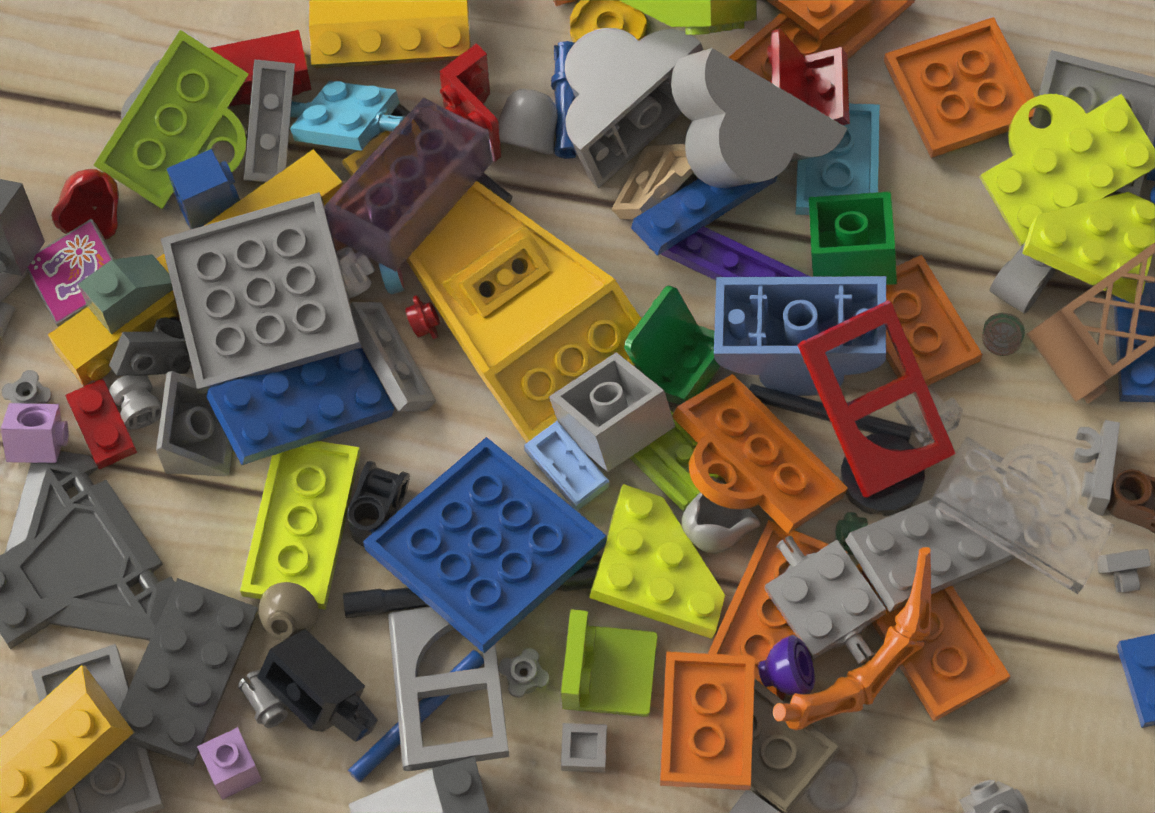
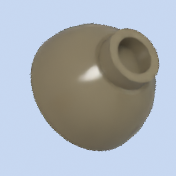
M291 582L274 584L261 597L259 603L261 624L275 638L286 640L304 629L310 632L318 620L319 609L314 596L306 588Z

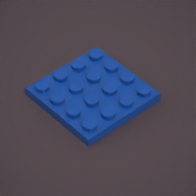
M485 437L367 537L363 543L365 550L481 652L486 653L604 548L607 535L494 442Z

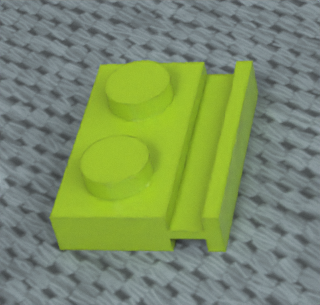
M673 419L675 424L673 429L631 456L630 459L684 512L690 502L700 493L689 473V460L698 443ZM709 474L710 477L715 476L719 480L723 479L717 474Z

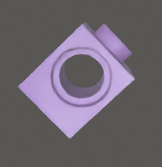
M8 404L1 426L6 462H57L61 446H67L69 437L67 421H61L59 404Z
M238 727L197 746L222 800L262 781Z

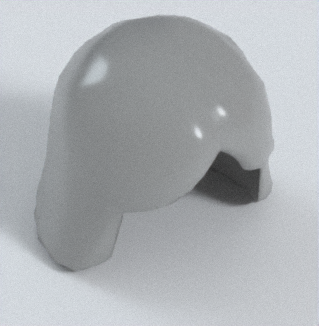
M519 89L514 91L507 98L499 117L500 142L520 146L543 154H554V137L558 116L553 100L548 95L536 90Z
M711 476L715 482L724 484L717 477ZM701 492L686 507L682 516V529L686 536L699 549L713 554L729 549L745 535L761 525L759 518L749 508H726L710 501Z

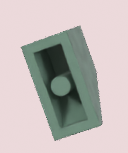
M152 254L112 259L78 283L87 307L111 334L173 290L169 273Z

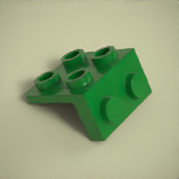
M669 285L652 302L650 308L630 332L624 344V349L635 368L664 390L667 401L678 405L703 392L721 367L714 358L715 331L699 326L678 289Z

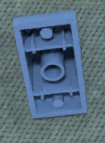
M886 276L716 277L714 358L720 366L730 371L748 375H759L761 383L768 389L796 396L819 395L797 345L803 340L811 338L885 302ZM884 324L825 352L839 386L844 381V375L869 372L880 367L885 362L886 327Z

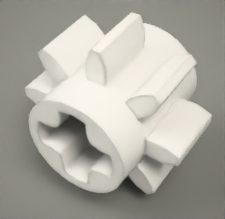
M351 247L337 251L348 297H355L370 287L372 282L368 275L373 273L375 269L362 250L356 254Z

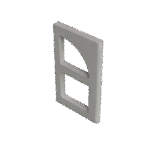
M431 607L390 613L388 620L403 770L415 771L435 768L475 757L476 762L510 757L496 644L486 653H483L484 668L417 677L420 662L427 650L440 637L455 628ZM488 689L493 737L427 747L423 746L419 699Z

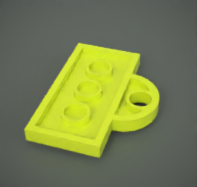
M1044 94L1024 103L1013 117L1008 135L1009 146L1013 156L982 173L979 178L1018 244L1022 246L1026 242L1030 226L1037 215L1105 198L1155 169V148L1122 94L1087 114L1078 103L1066 96ZM1034 108L1047 110L1051 116L1050 125L1043 129L1034 127L1029 121V112Z

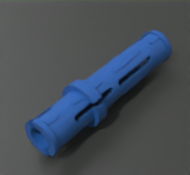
M563 41L559 42L558 45H554L555 71L551 77V87L555 90V107L558 116L555 130V155L563 159L575 158L577 155L566 130V115L575 99L565 75V60L569 50L574 45V42Z

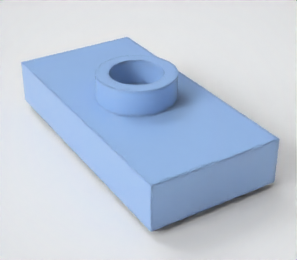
M558 421L524 445V451L576 511L610 487L609 480Z

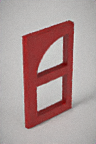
M887 300L811 338L803 340L797 345L863 497H870L956 454L891 301ZM884 324L906 375L847 403L825 352ZM914 393L934 443L909 450L885 448L868 440L859 430L855 421Z

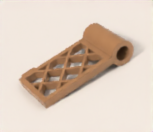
M1155 243L1027 333V336L1075 402L1082 398L1087 404L1095 400L1108 390L1104 382L1155 346V335L1150 337L1135 334L1139 310L1155 313V307L1140 305L1144 281L1155 283V277L1145 276L1147 259L1155 253ZM1140 264L1139 275L1127 273ZM1119 278L1138 280L1134 304L1111 300L1113 282ZM1106 288L1105 299L1094 297ZM1085 302L1103 304L1100 328L1083 326L1073 311ZM1109 306L1133 309L1129 333L1106 329ZM1089 332L1099 334L1097 343ZM1105 335L1128 338L1125 357L1113 365L1102 352ZM1134 340L1146 341L1133 350Z

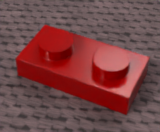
M103 378L65 395L99 470L137 453Z

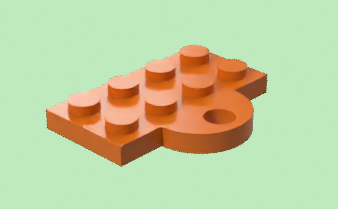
M734 374L677 406L672 416L698 443L689 460V473L694 485L706 498L720 506L730 509H748L759 505L789 534L841 500L848 490V487ZM709 474L721 476L727 484L715 482Z

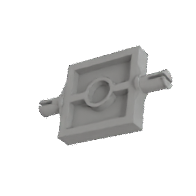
M792 536L786 537L785 542L781 540L776 547L782 552L790 566L785 573L765 585L766 593L795 635L805 643L813 660L832 648L846 645L859 666L865 664L866 659L869 661L875 654L872 653L860 635L869 624L886 614L885 606L838 540H835L818 552L807 554L806 556L799 549Z

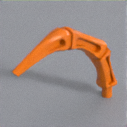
M929 547L919 549L910 597L906 606L896 616L895 627L891 626L888 629L884 644L878 652L862 667L849 671L846 678H838L826 690L813 694L795 693L790 704L777 703L773 708V716L777 721H786L790 729L801 730L823 718L840 713L861 711L863 704H873L876 695L896 669L909 656L924 647L923 638L930 634L931 549Z

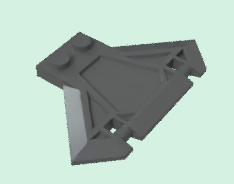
M60 451L56 463L31 462L7 547L5 553L0 555V634L10 650L50 624L150 641L175 585L172 577L159 582L153 572L163 564L108 481L104 480L94 485L89 478V475L98 469L90 455ZM75 486L79 494L70 499L66 491ZM140 583L144 591L134 596L130 588Z

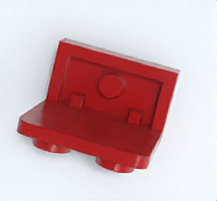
M781 28L772 30L771 44L767 48L768 58L772 66V79L769 82L841 125L850 124L848 55L844 49L839 47L804 56Z

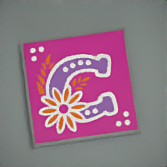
M92 219L39 250L27 268L31 279L58 327L87 307L78 283L110 260L115 259L100 229Z

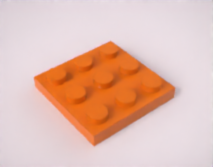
M994 17L885 53L884 63L931 158L1009 132L1011 121L1024 103L1035 97ZM1032 109L1029 112L1030 123L1032 120L1034 109Z

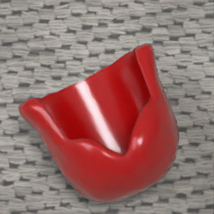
M84 169L72 174L64 183L59 200L53 208L51 216L54 226L67 234L92 219L97 224L104 239H110L111 236L115 235L118 228L117 208L119 190L116 181L107 173L97 169Z

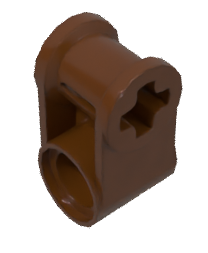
M1134 469L1124 470L1118 474L1112 484L1110 501L1107 505L1111 515L1155 533V477ZM1127 489L1132 491L1136 495L1137 500L1126 499L1120 490Z

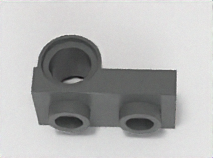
M164 317L156 321L152 332H122L109 364L116 376L167 374L170 371L178 374H187L191 362L181 321Z

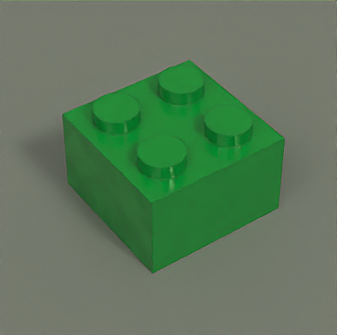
M891 192L809 197L813 277L886 276V285L897 284Z

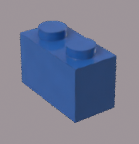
M212 149L167 168L178 206L190 230L204 226L240 201L234 186L235 180L227 162L224 160L219 163Z

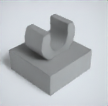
M1148 549L1096 556L1099 573L1114 572L1116 592L1140 590L1136 568L1151 566Z

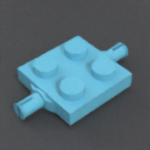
M328 81L312 102H291L290 117L298 119L290 127L294 141L362 151L368 142L380 132L391 131L404 134L408 128V120L405 116L391 115L400 103L395 89L344 83L342 81Z

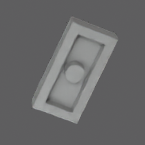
M1105 420L1100 434L1090 427H1080L1076 434L1077 440L1087 441L1091 448H1076L1073 459L1080 463H1088L1095 459L1093 471H1085L1082 482L1081 497L1088 498L1086 513L1103 516L1110 501L1120 422Z

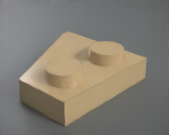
M685 144L645 146L611 209L620 219H634L670 197L693 173L687 161Z

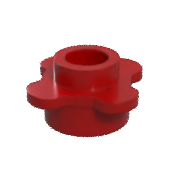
M418 295L413 296L414 305L405 308L406 316L413 332L418 338L429 333L433 339L438 338L435 326L440 325V319L435 307L431 302L423 303Z

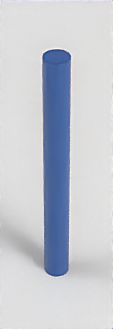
M472 650L450 672L477 669L484 664V659L477 651ZM451 694L422 698L419 701L421 723ZM397 722L348 769L350 775L357 782L360 783L401 744L399 723Z

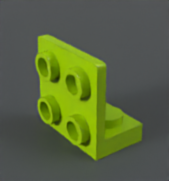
M570 609L561 689L562 709L648 717L651 706L657 633L653 631L589 626L588 611Z

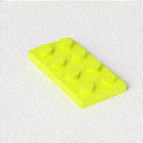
M316 441L271 457L240 588L242 597L261 599L263 593L270 586L281 582H291L306 588L314 596L318 609L326 610L360 459L359 447Z

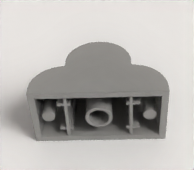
M601 28L582 36L569 50L565 60V75L575 99L566 115V130L587 176L598 188L682 114L672 94L671 79L678 58L703 51L701 42L694 36L685 35V32L681 30L665 29L653 32L639 41L624 30Z
M713 48L678 58L673 69L671 88L674 100L680 111L692 121L685 140L687 161L694 174L710 186L730 188L770 180L778 176L787 167L789 162L829 153L841 142L847 130L845 126Z

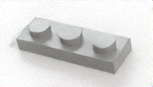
M254 60L244 181L265 183L286 169L294 63Z
M352 302L351 308L361 346L370 360L371 367L385 387L392 404L398 412L427 411L436 402V399L382 303Z

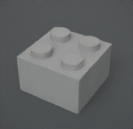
M617 352L549 396L558 423L578 446L607 472L675 427L664 390Z

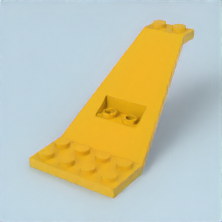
M406 116L408 128L404 134L385 131L371 140L362 151L357 150L341 162L359 188L390 168L413 190L415 199L383 220L382 224L476 371L527 443L557 421L549 396L616 352L634 366L624 349V344L630 332L642 318L613 277L432 150L410 117ZM515 259L523 263L524 269L521 274L515 273L512 269V262ZM482 282L489 284L491 287L489 297H484L480 294L479 287Z

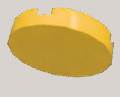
M580 0L575 5L570 16V37L574 43L587 33L601 28L624 30L639 41L647 36V20L644 13L619 0Z

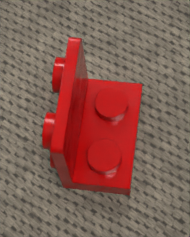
M476 43L439 71L441 80L440 94L443 98L444 106L442 113L453 128L457 129L460 127L468 135V140L476 152L480 155L486 153L496 162L501 158L498 119L484 105L490 95L487 53Z

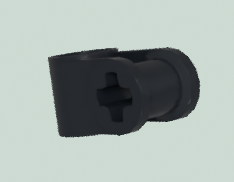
M367 461L347 511L351 536L357 544L364 547L363 541L396 514L407 493L410 480L409 473L402 471L400 474L377 468L376 463L373 461ZM365 517L378 519L369 526L358 524Z

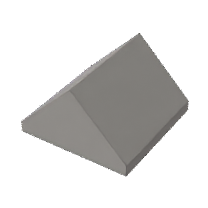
M174 371L166 374L156 448L165 473L206 476L229 475L233 448L206 397L207 393L200 394L195 380Z

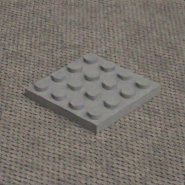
M320 192L161 238L197 390L200 394L208 393V389L243 377L280 372L362 348Z

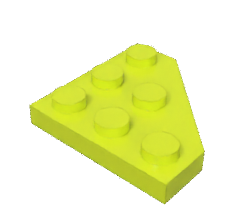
M1125 192L1039 214L1030 226L1022 254L1094 286L1155 243V204L1130 192ZM1153 255L1147 259L1145 276L1148 275ZM1140 264L1127 273L1139 275ZM1119 278L1113 282L1112 294L1134 304L1138 280Z
M623 484L617 498L607 533V541L601 554L589 598L712 639L717 630L725 598L723 590L691 540L684 533L682 526L665 499Z

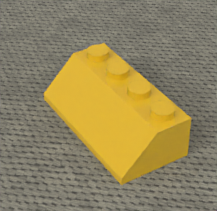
M310 0L309 35L311 65L318 69L455 60L471 48L468 0Z
M81 665L0 738V813H45L134 733L86 666Z

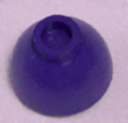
M790 635L777 642L770 650L767 659L759 662V675L765 687L774 686L780 692L791 696L795 693H811L815 684L814 666L808 648L797 636Z

